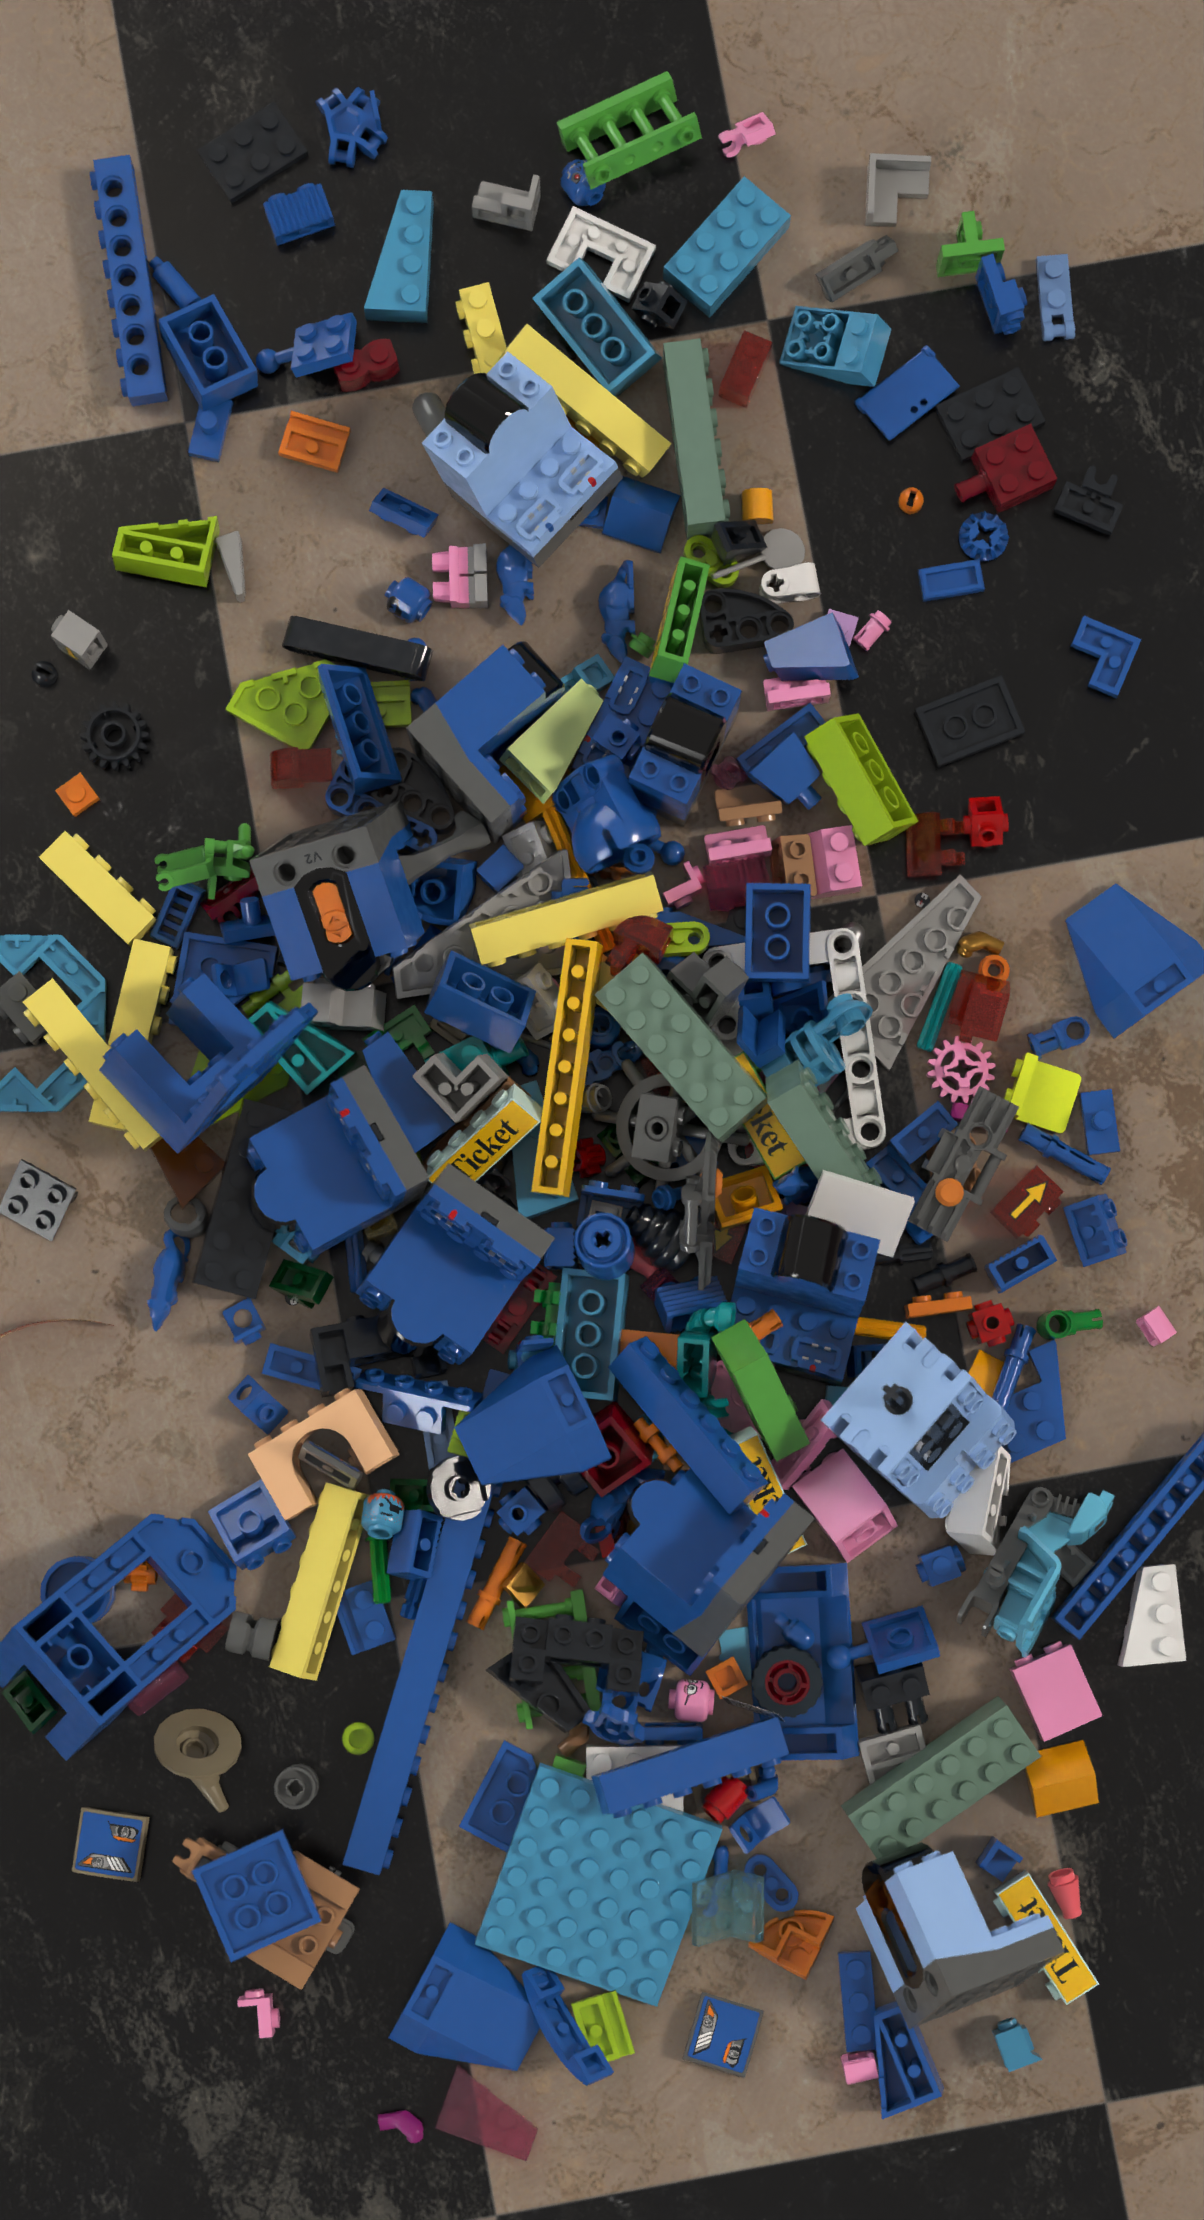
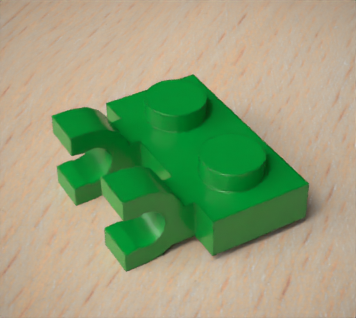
M415 1005L385 1023L384 1031H380L382 1035L389 1032L402 1051L415 1045L424 1060L435 1054L425 1038L432 1031ZM373 1031L362 1038L363 1042L378 1031Z
M549 1282L548 1289H535L533 1302L542 1303V1307L546 1308L545 1320L540 1322L531 1321L530 1334L542 1335L543 1338H553L554 1343L551 1347L555 1346L561 1296V1283Z

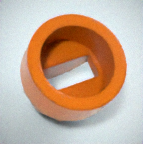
M912 487L904 489L898 500L900 509L907 514L917 513L922 508L924 502L921 491ZM910 493L916 494L912 507L907 505Z

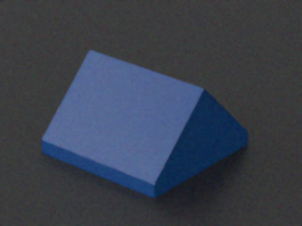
M622 476L623 479L618 483L612 495L602 534L661 554L681 495Z

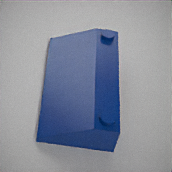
M847 1563L778 1566L747 1604L751 1680L755 1663L765 1651H769L775 1646L790 1645L784 1640L785 1637L782 1636L784 1630L774 1622L781 1612L792 1621L795 1618L802 1620L814 1632V1644L805 1651L809 1652L818 1663L823 1679L820 1698L818 1697L813 1708L808 1709V1712L803 1715L799 1714L794 1718L784 1717L782 1718L784 1721L779 1720L789 1754L780 1757V1760H842L859 1756L854 1662L852 1660L851 1664L843 1670H835L827 1662V1652L832 1646L842 1644L848 1648L853 1647ZM784 1673L778 1679V1685L783 1689H790L796 1683V1677L790 1673ZM752 1688L753 1706L766 1710L758 1703ZM753 1712L754 1722L768 1718V1716Z

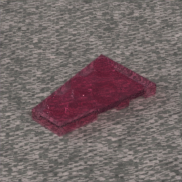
M457 2064L436 2124V2129L527 2161L538 2128L511 2106L505 2104L490 2092L486 2086L475 2080Z

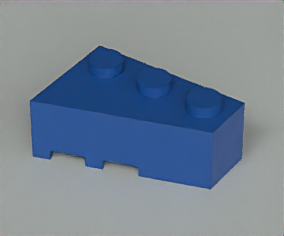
M897 2001L878 2007L874 2014L882 2107L881 2116L882 2119L941 2097L944 2086L919 2026L909 2030Z

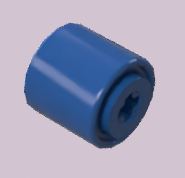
M600 1212L593 1214L583 1220L575 1232V1249L582 1267L588 1274L597 1279L611 1280L622 1276L631 1267L635 1257V1246L629 1227L621 1218L612 1213ZM606 1234L610 1235L608 1237L610 1243L608 1247L605 1245H601L599 1248L596 1247L598 1244L596 1237H604Z

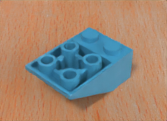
M796 306L779 364L847 384L875 387L891 328L878 314Z

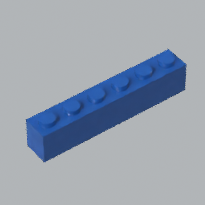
M647 1336L629 1343L608 1366L609 1370L729 1515L747 1506L768 1484L760 1469L748 1459L739 1444L728 1435L720 1425L719 1420L708 1411L700 1401L699 1396L688 1387L680 1377L679 1372L669 1364L659 1352L656 1344L651 1342Z
M768 1717L593 1775L591 1778L602 1814H613L615 1819L633 1813L631 1807L643 1804L644 1808L663 1803L661 1798L663 1796L673 1793L674 1798H679L693 1793L691 1789L693 1786L703 1784L704 1788L712 1787L722 1783L721 1777L732 1774L733 1778H738L752 1773L750 1767L762 1764L763 1768H768L780 1764V1757L788 1755L789 1751L778 1717Z

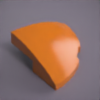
M814 1910L794 1911V1916L782 1920L775 1917L755 1933L748 1946L773 1963L807 1980L832 1926L834 1916Z

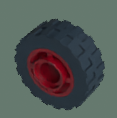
M790 1645L775 1646L771 1650L765 1651L755 1663L754 1670L752 1671V1688L755 1698L762 1708L779 1714L781 1718H794L799 1714L807 1713L808 1709L814 1707L818 1697L820 1698L823 1686L822 1673L818 1663L809 1652ZM784 1673H790L796 1677V1683L790 1689H783L778 1685V1679Z

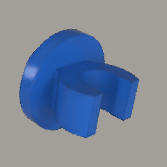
M636 843L629 846L624 852V866L635 875L647 873L654 865V853L647 845Z

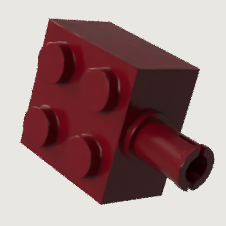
M1028 424L975 448L971 460L978 475L954 484V488L961 502L986 491L998 514L1053 489L1058 478L1032 425Z
M616 1400L600 1412L593 1414L612 1459L581 1472L601 1498L650 1465L654 1454V1449L650 1444H644L639 1438L640 1433L633 1426L634 1422Z

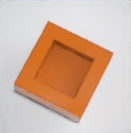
M81 772L55 790L74 817L100 800Z
M734 1656L705 1671L720 1700L723 1699L721 1696L727 1697L749 1685Z

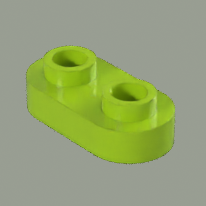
M696 535L686 542L683 553L685 558L710 565L708 581L720 588L730 587L736 582L739 570L730 573L726 577L711 578V575L718 570L738 564L736 561L723 566L711 539L703 535ZM701 550L704 552V556L697 558L693 552Z
M696 921L657 924L647 934V947L657 957L689 956L693 952L699 955L706 951L710 943L708 928ZM696 936L700 939V942L691 944L688 939ZM660 938H665L669 943L666 946H659L657 941Z

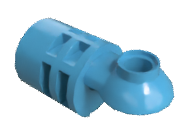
M848 993L833 998L826 1006L829 1013L828 1016L818 1023L810 1020L805 1023L803 1028L792 1032L785 1042V1054L761 1067L764 1075L767 1078L799 1060L804 1069L809 1067L814 1073L818 1082L815 1084L816 1088L820 1084H825L830 1080V1077L845 1070L844 1060L833 1041L840 1036L852 1035L861 1030L871 1017L873 1009L863 1001L854 1000L851 994Z

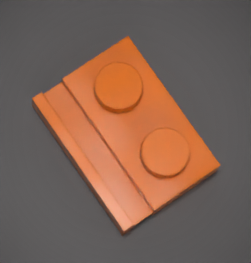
M291 411L278 454L281 457L338 473L351 428Z
M962 1291L944 1293L943 1300L935 1301L931 1300V1295L912 1297L913 1303L904 1306L905 1317L907 1319L968 1311L973 1309L971 1296L963 1297Z

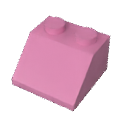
M852 825L821 829L808 833L811 841L817 895L811 897V900L860 892L862 882Z

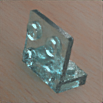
M732 1870L693 1882L692 1945L701 1947L728 1937L753 1943L763 1941L764 1877Z

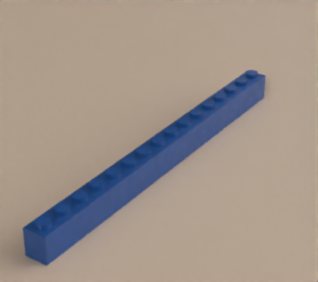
M490 1369L483 1390V1400L507 1379L510 1374ZM457 1479L453 1493H456L459 1498L461 1497V1491L465 1490V1485L459 1484ZM503 1483L491 1484L489 1499L485 1501L484 1506L480 1509L482 1511L474 1518L464 1521H454L445 1518L436 1548L438 1552L435 1553L436 1558L433 1560L435 1563L432 1566L434 1571L431 1572L433 1577L427 1579L342 1865L379 1876L382 1868L389 1869L394 1850L388 1849L392 1837L398 1838L403 1819L398 1818L401 1805L407 1807L411 1796L412 1788L407 1787L410 1774L416 1776L422 1757L416 1756L420 1743L425 1745L431 1726L425 1723L428 1713L435 1714L440 1695L435 1694L438 1681L444 1683L449 1667V1664L444 1663L447 1650L452 1652L454 1650L458 1633L453 1632L456 1619L463 1620L468 1602L462 1601L465 1588L472 1589L477 1571L471 1570L474 1558L481 1559L486 1542L480 1539L484 1527L490 1528L495 1510L489 1507L493 1496L499 1498Z

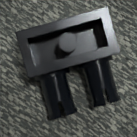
M875 1662L855 1667L863 1700L867 1710L874 1711L877 1731L879 1733H887L886 1723L889 1726L890 1732L898 1728L892 1705L901 1702L905 1703L908 1723L910 1725L918 1724L917 1715L920 1718L921 1724L928 1721L923 1696L930 1695L922 1662L878 1674Z

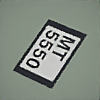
M721 1696L728 1704L768 1717H778L779 1720L784 1721L779 1714Z

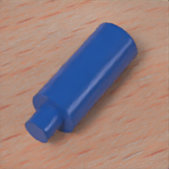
M156 256L149 262V265L154 270L153 278L180 309L201 300L199 295L169 261L163 263Z

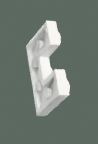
M573 206L546 259V264L564 271L579 257L583 260L587 250L613 262L603 284L613 296L629 303L656 250V245Z

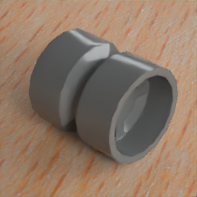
M234 1611L227 1635L225 1651L241 1655L249 1651L253 1658L270 1661L279 1621L266 1617L254 1620L253 1614Z
M293 1764L285 1768L277 1777L274 1785L275 1796L284 1807L301 1809L307 1806L317 1795L319 1779L316 1772L309 1766Z

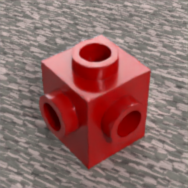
M1000 796L969 798L968 816H963L964 835L969 834L971 847L1003 845V832H1008L1009 822L1008 814L1003 813Z
M992 1300L974 1305L976 1312L968 1314L970 1321L966 1322L971 1339H976L978 1344L987 1342L988 1347L1007 1342L1005 1335L1012 1333L1010 1327L1014 1326V1320L1009 1308H1003L1002 1303L993 1305ZM989 1317L996 1319L997 1327L995 1329L987 1327L986 1320Z

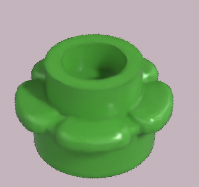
M642 631L638 636L631 634L633 638L628 646L649 659L655 650L653 646L656 641Z

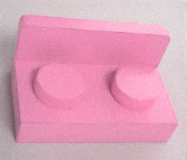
M778 677L763 681L767 711L801 707L809 703L812 705L829 703L831 696L829 682L826 683V680L781 681Z
M764 825L715 833L704 837L709 867L771 856L770 838H767Z

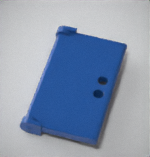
M926 345L921 349V352L864 396L854 400V403L863 415L866 414L890 441L960 386L936 359V354Z

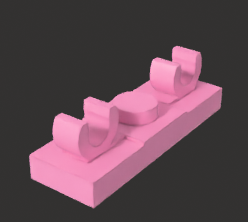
M821 1399L801 1424L810 1444L777 1462L774 1458L772 1459L771 1464L783 1490H789L804 1470L810 1471L811 1463L824 1449L830 1438H837L821 1421L832 1407L830 1401Z

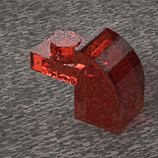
M298 747L272 751L270 753L272 789L304 787L303 783L332 781L331 748L299 749Z
M634 916L621 922L613 932L614 943L617 945L613 947L608 957L610 975L615 977L632 962L636 954L644 953L654 963L659 965L673 939V927L650 916Z

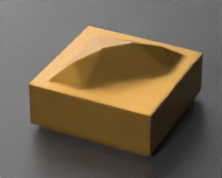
M520 1562L501 1587L521 1608H527L545 1586V1583L526 1563Z

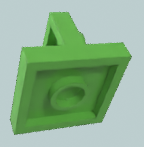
M962 212L956 231L957 243L941 245L936 263L937 277L977 273L981 257L990 254L994 255L996 263L1001 262L1005 251L1003 238L982 240L981 221H976L975 212Z

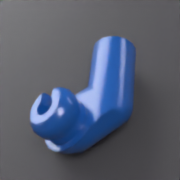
M426 687L415 688L411 692V701L419 705L423 713L437 702L432 691Z

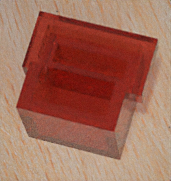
M965 970L960 971L948 1015V1023L960 1026L959 1041L971 1044L972 1037L975 1036L997 1042L1010 997L1009 981Z

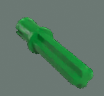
M367 1534L368 1537L365 1538V1542H369L374 1603L386 1604L391 1601L389 1574L386 1573L388 1566L387 1541L391 1539H376Z

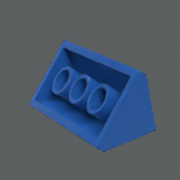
M320 664L318 666L319 683L355 795L402 781L366 668Z

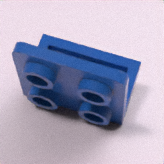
M589 1180V1185H582L576 1226L579 1227L580 1223L588 1217L592 1200L623 1206L621 1219L625 1222V1218L633 1206L639 1208L644 1204L645 1195L639 1194L640 1188L621 1185L620 1190L608 1189V1183Z

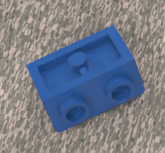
M1107 1194L1097 1195L1063 1207L1083 1267L1127 1253L1125 1248L1127 1246L1126 1235L1121 1228H1118L1115 1216H1117L1116 1206L1111 1198L1108 1199Z

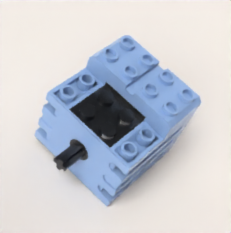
M907 1322L901 1326L821 1419L851 1451L930 1518H944L953 1508L952 1502L958 1495L966 1493L972 1487L974 1478L969 1473L977 1465L983 1470L988 1468L995 1459L996 1451L1002 1444L1007 1445L1016 1435L1014 1421L1002 1406L986 1394L970 1374L964 1369L961 1371L953 1360L944 1353L941 1354L925 1337L923 1339Z

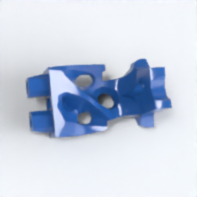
M648 1644L645 1652L642 1651L640 1684L646 1682L649 1685L648 1695L644 1697L640 1696V1694L638 1696H631L629 1692L620 1691L605 1693L607 1669L599 1668L595 1689L602 1692L601 1706L599 1711L589 1710L585 1714L582 1723L589 1726L595 1735L606 1741L616 1744L643 1743L645 1737L644 1727L637 1721L638 1714L636 1709L637 1706L645 1708V1711L651 1712L667 1663L663 1655ZM619 1695L625 1697L626 1705L622 1708L614 1706L612 1704L614 1697Z

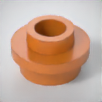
M999 955L986 956L978 966L980 979L989 986L1001 985L1009 976V964ZM994 965L998 967L999 974L991 976L988 973L989 966Z

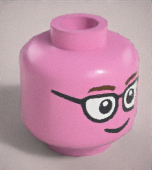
M680 1679L677 1682L676 1690L669 1689L668 1708L674 1709V1715L677 1720L704 1722L708 1715H713L714 1689H710L706 1681Z

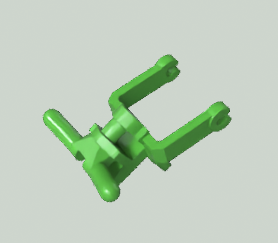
M242 823L238 828V840L219 841L215 840V838H205L204 845L170 854L157 855L155 857V864H159L161 861H165L167 864L165 866H157L158 874L156 875V880L168 879L167 883L158 884L159 890L168 891L172 887L208 879V899L215 900L217 875L224 876V879L230 881H241L242 878H250L249 863L238 858L246 860L254 854V848L251 846V827L247 823ZM214 853H223L225 857H214Z

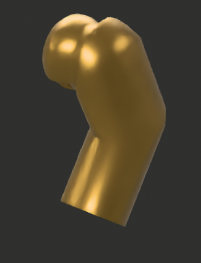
M978 931L963 936L959 940L960 945L957 947V952L964 958H970L974 951L984 949L994 955H999L1005 942L985 932Z

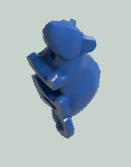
M510 545L500 553L496 563L497 575L503 586V595L500 596V607L504 608L515 622L523 625L526 619L524 598L527 596L529 600H534L533 583L528 582V579H532L533 566L531 561Z
M631 560L623 561L615 579L602 589L598 600L606 632L601 636L602 643L606 644L609 652L620 663L628 655L625 642L627 632L630 635L635 634V620H629V614L635 613L633 561Z
M618 1041L609 1047L608 1050L601 1051L597 1049L592 1051L588 1057L585 1087L593 1083L604 1082L611 1074L622 1070L621 1063L625 1059H630L635 1064L643 1056V1051L634 1041H628L624 1044Z
M795 1166L791 1173L774 1181L773 1186L779 1194H783L784 1199L782 1201L785 1205L791 1202L799 1205L802 1202L804 1204L811 1202L818 1179L809 1166L800 1168Z
M170 1229L165 1232L163 1238L166 1248L159 1253L153 1267L154 1285L151 1290V1299L147 1300L154 1331H158L161 1328L164 1320L170 1314L171 1306L178 1302L177 1287L179 1283L184 1281L185 1263L189 1261L187 1256L191 1249L189 1238L181 1237ZM175 1237H180L184 1241V1255L174 1242Z
M645 1468L602 1498L597 1493L592 1500L590 1517L580 1526L582 1539L589 1544H595L605 1539L610 1533H614L615 1529L628 1523L632 1519L630 1514L632 1511V1497L637 1488L645 1482L653 1480L662 1481L665 1471ZM595 1526H605V1529L598 1533H590L591 1529Z

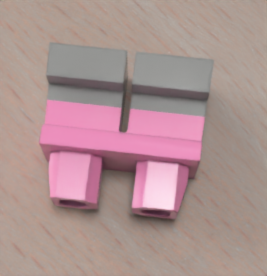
M486 543L473 544L472 547L449 546V551L432 554L433 573L449 572V582H433L434 601L450 603L451 608H488Z

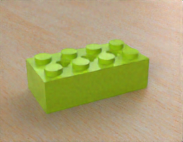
M859 713L834 717L804 736L808 743L807 749L810 755L818 761L823 770L822 776L824 781L834 790L838 798L837 804L840 810L848 816L853 825V834L864 846L890 840L919 822Z

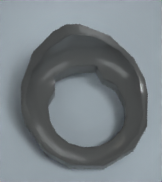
M175 1197L168 1201L164 1209V1221L172 1232L187 1238L199 1237L206 1232L209 1216L202 1202L194 1198L189 1203L195 1208L198 1216L191 1224L178 1223L171 1218L172 1209L179 1204L177 1198Z

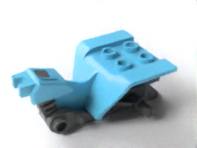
M1037 1487L1032 1489L990 1564L986 1567L976 1589L968 1594L957 1615V1623L962 1625L972 1607L988 1613L989 1615L982 1627L981 1636L986 1638L993 1626L997 1630V1634L1003 1639L1011 1642L1016 1640L1015 1646L1021 1651L1022 1658H1026L1055 1606V1585L1059 1580L1061 1572V1561L1054 1554L1055 1551L1064 1545H1081L1103 1527L1113 1505L1114 1495L1104 1490L1100 1496L1088 1493L1080 1506L1076 1498H1074L1073 1505L1069 1504L1070 1497L1068 1496L1065 1503L1061 1502V1494L1056 1498L1047 1488Z

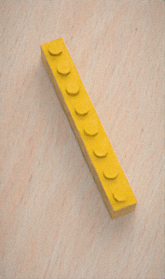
M566 938L531 1192L567 1198L570 1196L597 999L595 994L598 992L604 948L597 941Z

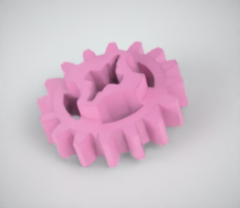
M955 1036L952 1045L947 1040H944L942 1042L944 1050L935 1048L932 1052L937 1059H929L927 1062L929 1066L934 1067V1070L926 1074L929 1078H935V1082L930 1086L931 1089L939 1087L941 1089L939 1098L941 1099L946 1094L950 1095L951 1104L955 1103L957 1098H961L962 1103L967 1104L969 1096L973 1098L979 1086L989 1091V1087L985 1082H992L995 1079L993 1075L988 1074L989 1070L996 1067L994 1063H987V1059L992 1053L990 1051L985 1053L980 1051L983 1047L982 1042L976 1046L971 1045L972 1037H968L965 1043H961L959 1036ZM966 1051L972 1053L979 1061H972L966 1056ZM952 1052V1062L949 1065L940 1067L943 1058ZM958 1063H961L963 1068L971 1069L966 1072L963 1078L960 1077L959 1073L950 1072L958 1066ZM981 1074L978 1084L970 1089V1079L972 1076ZM949 1079L956 1085V1090L950 1088L943 1080Z

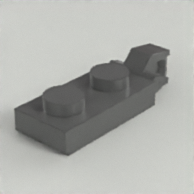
M888 235L878 240L872 239L816 273L826 299L829 302H834L883 271L881 267L885 264L884 260L899 251L895 241L888 237Z

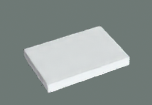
M822 1170L803 1220L802 1230L842 1242L846 1231L880 1239L877 1253L893 1258L913 1208L914 1197Z

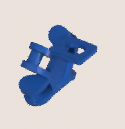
M336 87L331 90L332 95L326 99L320 97L316 100L319 110L326 117L331 140L328 156L329 164L335 165L336 162L346 163L347 167L353 168L356 159V147L367 157L375 159L378 155L377 149L380 144H385L388 140L387 135L381 128L378 112L380 100L375 97L374 90L369 91V98L364 95L365 91L357 87L346 100L341 91ZM365 130L371 136L368 141L361 138ZM339 140L349 142L348 151L338 149Z

